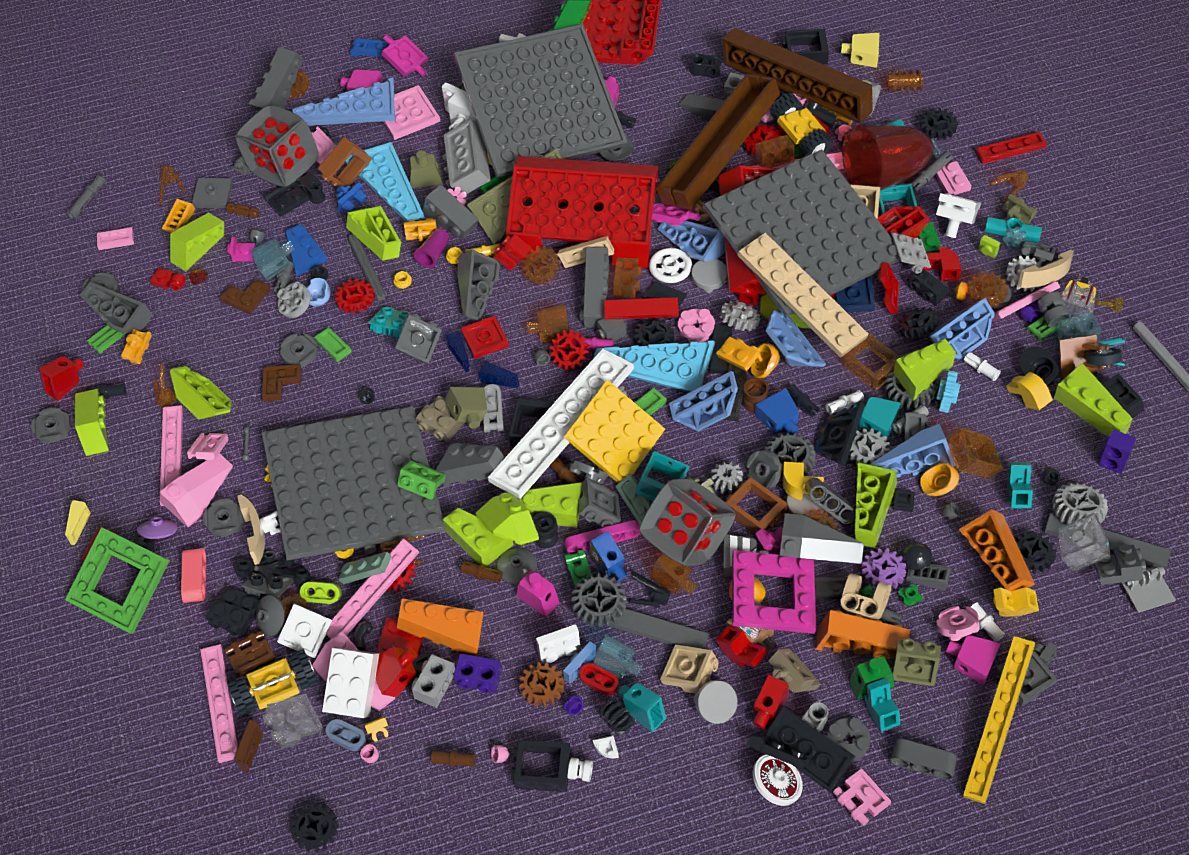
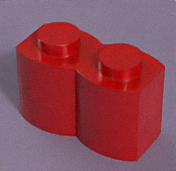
M516 234L512 237L508 235L502 244L500 243L494 250L496 254L493 258L510 272L527 255L531 247Z

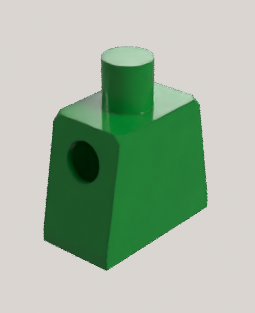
M883 656L857 665L849 680L857 700L864 698V695L867 694L868 684L886 678L890 683V688L895 686L893 673Z

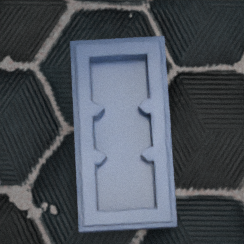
M590 641L579 654L573 655L570 664L563 670L566 682L572 683L580 674L581 667L590 663L595 658V644Z

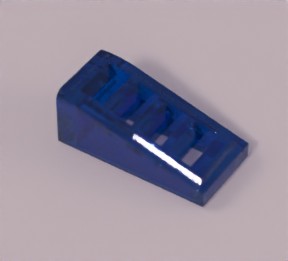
M455 331L447 335V345L459 364L467 372L470 370L469 359L461 333Z
M485 361L478 372L480 382L511 388L519 387L518 374Z

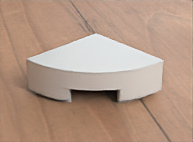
M614 736L593 740L595 749L602 756L619 758Z

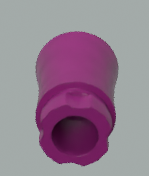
M441 228L435 229L414 252V258L420 265L427 268H434L436 266L438 258L449 240L447 232Z

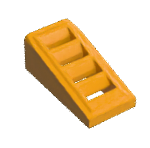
M176 199L162 230L172 233L185 226L195 211L193 204ZM170 225H174V226H176V228L174 229V228H171V227H169V226H170Z

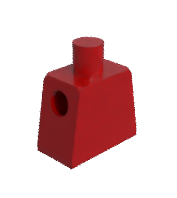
M61 356L40 367L39 370L45 393L57 402L79 383L78 371L84 367L83 362L79 358L70 361L65 356Z
M391 647L379 655L376 681L382 695L397 698L415 676L416 671L412 661L418 655L413 648L409 647L407 650Z
M768 675L754 704L756 717L753 724L764 729L768 721L773 722L789 696L788 683Z

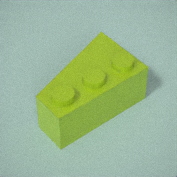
M207 213L170 233L171 263L187 271L224 236V221Z
M946 339L896 359L894 374L914 401L923 390L929 388L934 380H938L953 366L956 352Z
M98 389L75 394V428L86 456L109 451L105 423L106 413L104 409L106 403L104 396H100Z
M582 482L528 490L519 501L529 510L532 519L538 513L547 512L555 516L557 525L577 528L580 516L578 500L583 496Z
M457 508L443 519L445 532L479 565L485 564L488 566L514 545L512 540H506L493 535L476 516L460 508Z

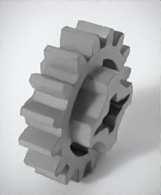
M732 301L729 304L725 303L720 312V318L723 319V322H727L728 326H735V329L742 331L745 329L749 331L756 329L760 321V314L757 313V310H753L752 306H746V303L738 301L736 303Z
M864 428L863 433L857 430L849 453L850 460H856L855 465H858V463L870 465L890 451V443L886 442L887 437H880V431L875 434L874 429L867 432Z

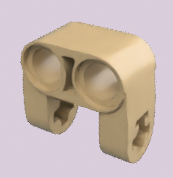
M851 573L844 587L841 606L849 615H859L865 619L879 620L887 605L891 593V585L879 582L874 597L871 599L858 595L862 576ZM850 601H857L853 608H848ZM869 607H876V611L873 614H867Z

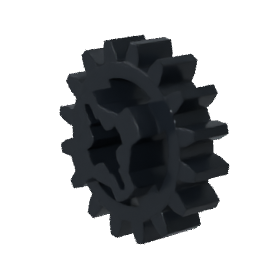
M934 108L931 109V112L926 111L925 115L922 114L920 120L921 132L925 131V136L931 135L930 139L937 137V140H940V137L946 140L947 136L952 137L953 133H956L958 126L957 116H953V112L947 113V109L941 111V108H938L936 111Z
M923 307L921 310L916 308L913 311H908V315L903 314V319H899V324H897L901 335L905 336L906 339L910 336L911 339H914L916 336L920 339L922 336H928L929 331L934 332V328L938 327L939 319L935 310L932 311L931 308L926 310Z
M649 318V321L643 319L642 325L637 324V329H634V342H637L639 347L669 344L674 341V329L671 328V323L666 324V319L659 321V318H655V320Z
M1034 531L1031 532V535L1023 532L1022 537L1017 536L1016 543L1028 570L1031 569L1033 574H1035L1038 569L1041 573L1044 572L1045 568L1050 569L1056 558L1057 550L1053 549L1055 544L1048 543L1049 537L1042 538L1041 532L1038 536L1035 535Z
M311 804L308 810L302 807L303 813L296 812L297 820H291L293 828L290 829V832L294 835L292 837L295 843L298 842L300 849L305 846L307 852H310L312 848L319 852L320 846L327 849V842L334 843L332 835L338 836V831L335 828L339 827V824L336 821L335 813H331L329 807L324 810L322 804H319L318 808ZM311 823L317 827L318 833L313 830Z

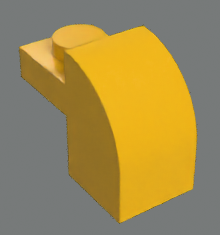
M1032 372L1027 373L1025 376H1017L1006 385L1009 393L1022 396L1026 408L1040 410L1053 400L1047 385L1039 376Z
M784 462L783 488L792 498L802 500L803 494H808L805 490V483L810 478H818L824 482V477L804 476V463Z
M1027 587L1014 591H1008L1003 588L994 589L995 597L993 602L997 610H999L1000 616H1021L1039 611L1036 591Z

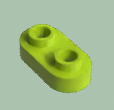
M310 581L301 586L300 596L306 602L332 604L340 599L341 589L335 583ZM310 588L315 590L314 595L309 593ZM330 589L335 593L333 597L329 595Z

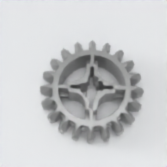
M1068 482L1067 485H1062L1055 492L1052 507L1056 513L1055 517L1061 518V522H1067L1068 526L1073 525L1075 529L1081 527L1084 530L1086 527L1092 529L1094 526L1098 527L1105 520L1108 512V500L1104 498V494H1099V489L1094 490L1092 486H1085V483L1080 485L1077 482L1074 484Z

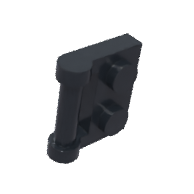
M296 181L286 187L279 186L270 192L262 194L265 201L280 217L309 201L308 195ZM292 188V190L288 191L287 193L283 194L282 196L276 198L275 200L273 199L274 197L278 196L279 194H281V193L285 192L286 190Z

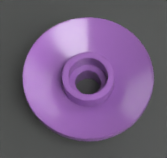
M153 517L150 521L139 525L137 533L144 538L159 539L173 535L178 527L173 521L165 520L161 517Z

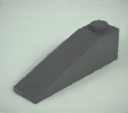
M687 94L679 103V107L710 120L725 100Z
M475 250L459 255L457 274L463 317L478 322L481 320L487 306V299L493 292V285L499 278L500 263Z
M89 282L80 294V297L111 329L123 334L131 333L133 329L138 331L144 329L153 316L144 303L93 282Z

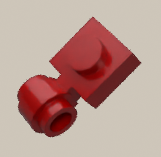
M158 267L150 279V283L153 286L166 290L170 286L173 290L178 291L185 285L186 278L180 273L174 274L172 271Z

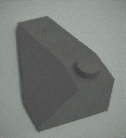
M785 513L780 549L781 556L862 563L864 543L805 515Z

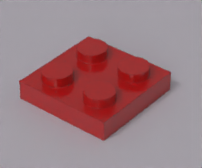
M495 316L461 328L463 337L474 359L509 347V342Z
M387 617L376 653L380 655L391 647L404 650L411 647L417 652V657H419L424 637L420 638L398 629V619Z

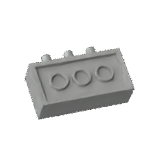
M470 119L444 134L446 154L442 157L447 161L448 165L444 168V171L447 174L449 173V179L446 180L447 186H451L453 189L460 187V192L468 194L491 181L486 146L479 126Z

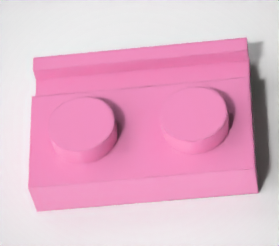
M317 127V130L314 133L312 132L318 148V158L316 161L321 165L337 145Z
M957 161L946 164L935 174L945 194L954 193L956 195L971 190V184Z
M201 433L188 450V458L191 459L193 456H196L197 459H205L207 461L216 459L228 442V435L209 433L208 436H204V433Z

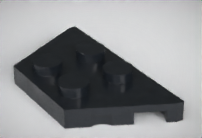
M858 401L855 408L849 411L845 408L837 414L826 418L814 451L822 457L845 466L865 404L862 401Z

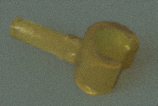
M1117 298L1114 302L1097 300L1096 305L1108 306L1114 312H1120L1124 307L1125 300L1122 298Z

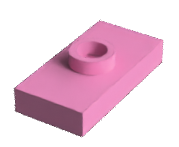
M132 227L97 233V247L99 250L134 244Z

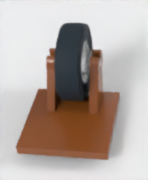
M1096 334L1058 340L1061 377L1068 376L1081 363L1092 373L1099 372V369L1110 368V365L1117 364L1122 360L1121 350L1109 348L1108 344L1098 343Z

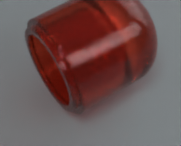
M197 269L190 272L189 278L192 284L199 285L208 279V274L204 269Z

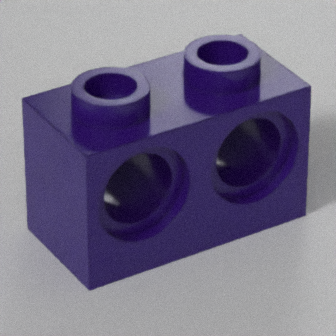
M1113 429L1111 435H1106L1098 455L1101 458L1099 466L1122 474L1136 438Z
M460 654L454 673L455 684L463 689L474 688L484 693L496 692L502 673L501 661ZM466 671H471V672H472V673L469 674V675H464V674H463V673L466 672ZM486 675H492L491 678H483Z

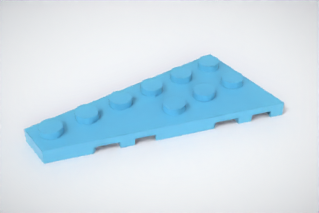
M389 142L364 150L373 159L358 176L406 222L408 220L416 221L423 219L422 209L392 143ZM351 154L344 163L347 165L355 154Z
M715 341L690 342L686 344H654L625 348H596L594 358L604 349L634 364V369L627 377L690 393L703 385Z

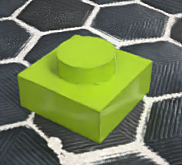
M984 235L981 238L978 251L995 258L999 251L1000 242Z

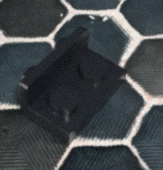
M925 269L917 275L914 272L910 274L908 283L910 288L918 292L927 302L934 306L951 293L947 286Z

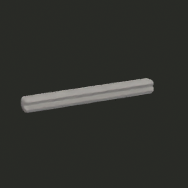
M1143 322L1136 323L1133 327L1135 332L1189 391V374Z

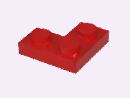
M881 263L878 278L883 283L885 290L883 305L890 314L898 313L900 284L889 263Z

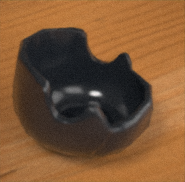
M915 542L908 544L901 552L902 563H906L905 568L911 570L927 568L931 565L932 551L923 543Z

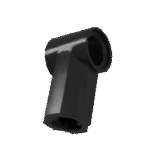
M808 100L804 109L807 108L813 116L819 118L831 129L837 115Z

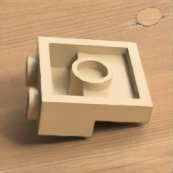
M675 644L660 680L663 684L681 687L684 692L696 694L702 685L711 681L710 676L712 671L715 672L717 670L718 660L712 650Z

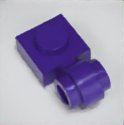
M1041 298L1020 310L1021 317L1026 322L1033 323L1038 317L1041 318L1045 315L1041 313L1037 305Z

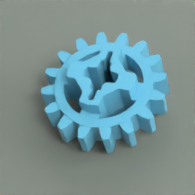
M949 370L946 380L941 379L936 398L941 400L939 411L948 413L951 403L955 404L960 389V384L956 383L958 372Z

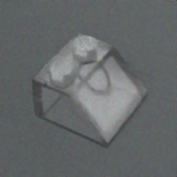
M1095 513L1058 528L1061 559L1073 572L1110 557L1109 541Z

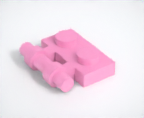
M862 768L845 781V785L848 788L846 792L840 787L833 791L838 798L837 801L842 806L844 805L851 812V817L855 821L858 820L862 826L869 821L864 815L865 812L869 811L875 817L891 804V800ZM855 796L862 804L857 807L851 800L852 797Z

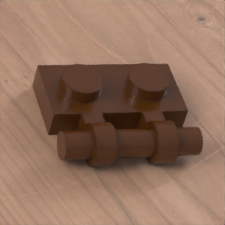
M262 630L256 633L247 634L248 637L238 642L235 640L230 643V646L224 648L227 656L235 652L228 659L237 677L276 659L266 639L258 642V640L265 637ZM252 644V646L241 651L242 648Z

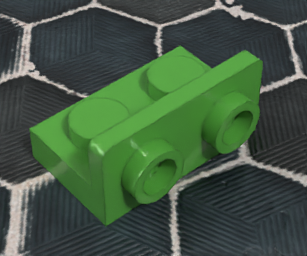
M410 461L400 471L398 486L432 500L435 497L436 488L445 481L446 474Z

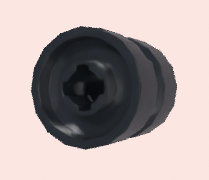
M538 513L532 519L539 536V540L534 541V543L540 548H551L558 542L559 538L557 520L551 513Z

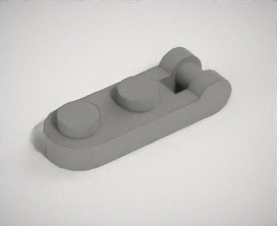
M490 384L484 387L487 411L483 418L485 433L490 432V430L504 431L501 390L497 385ZM497 419V422L490 423V420Z

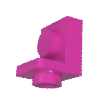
M232 237L231 243L227 247L232 261L254 262L255 243H237L236 237Z
M779 527L774 533L760 529L756 536L763 548L775 554L780 553L783 528Z

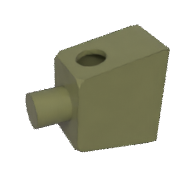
M421 150L416 153V156L410 157L409 182L412 188L443 185L441 169L434 154H427Z
M450 387L445 402L457 422L468 423L472 429L479 427L487 411L484 388Z

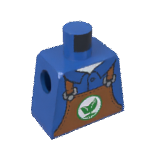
M607 531L591 540L589 556L602 574L605 575L607 573L608 577L613 575L617 582L624 580L627 577L623 570L625 558L610 533Z

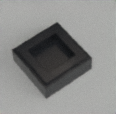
M895 489L893 510L913 512L915 492Z

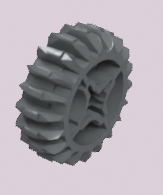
M893 368L891 373L887 375V380H885V392L888 394V400L901 403L900 408L904 406L907 411L910 408L915 410L920 405L929 406L931 400L935 398L937 382L934 380L929 388L923 390L913 401L895 376Z
M787 431L785 436L779 433L778 438L773 436L764 448V450L772 451L775 454L778 452L777 457L780 463L783 464V467L784 462L797 463L802 458H805L801 462L804 463V476H807L808 472H811L815 465L816 453L813 445H810L809 439L804 440L803 435L797 437L796 432L793 435H789Z
M599 572L596 578H593L591 574L588 576L589 580L582 578V584L577 583V590L572 591V596L574 597L571 598V603L574 604L572 606L573 611L577 612L576 617H583V623L589 620L591 627L594 623H598L599 628L602 626V623H605L608 627L610 620L616 623L617 617H622V611L626 609L624 603L627 602V597L624 596L625 589H621L622 584L620 582L615 583V577L609 580L607 573L604 575V578L600 577ZM595 589L593 593L585 595L588 591ZM603 589H606L611 593H606L603 591ZM598 594H600L601 599L600 607L597 602ZM611 605H614L608 611L603 612L604 608L611 607ZM587 607L593 608L596 612L589 610Z

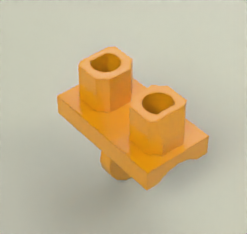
M428 218L424 221L408 220V222H404L406 240L419 239L422 242L423 239L428 238L437 229L436 219Z
M133 329L132 334H129L126 338L127 344L121 354L122 359H128L131 363L140 364L144 351L149 346V341L152 337L151 332H140Z

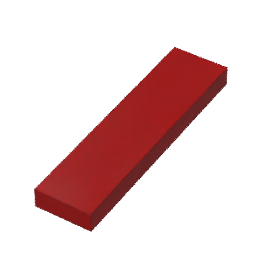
M1036 132L978 147L975 153L981 164H986L1046 148L1047 143L1041 133Z
M678 298L604 300L605 320L679 316Z

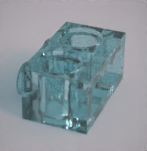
M1091 311L1058 321L1054 333L1058 340L1096 334L1098 340L1102 327Z

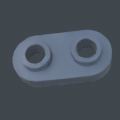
M335 719L326 726V734L329 740L351 751H359L366 744L364 732L351 724ZM336 731H341L338 735L334 734ZM358 739V743H352L353 740Z

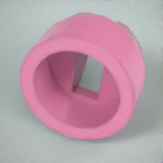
M368 744L361 749L360 756L365 762L374 763L379 758V752L374 745Z
M494 745L492 747L491 758L494 763L505 762L508 759L509 752L505 746Z

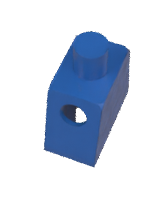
M787 389L756 404L755 416L772 432L778 434L786 430L789 435L798 432L799 428L796 424L799 420V411Z

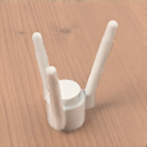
M277 511L260 518L265 533L270 532L271 535L281 532L280 528L276 529V526H279L276 516H278Z

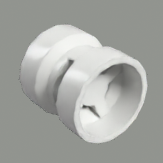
M571 757L568 779L575 780L576 778H581L583 781L590 782L593 761H580L578 758Z

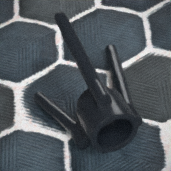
M632 571L630 576L632 579L653 590L650 598L654 599V601L630 599L629 603L654 606L656 608H659L660 605L666 606L671 591Z

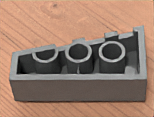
M279 47L270 63V71L265 72L263 76L264 82L261 87H257L255 91L257 95L255 99L250 100L249 104L257 111L269 105L285 109L286 101L291 94V88L296 82L297 72L302 66L303 57L297 52Z
M586 248V267H583L585 281H582V292L585 293L581 296V306H584V310L581 309L580 320L584 321V328H598L597 321L604 318V300H608L609 252L608 248Z

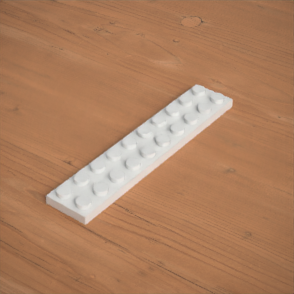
M602 349L489 475V482L521 499L570 443L563 436L602 384L609 380L618 388L632 372L634 364Z

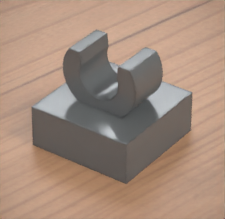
M1050 642L1045 648L1040 643H1037L1034 651L1048 667L1056 656L1058 646Z

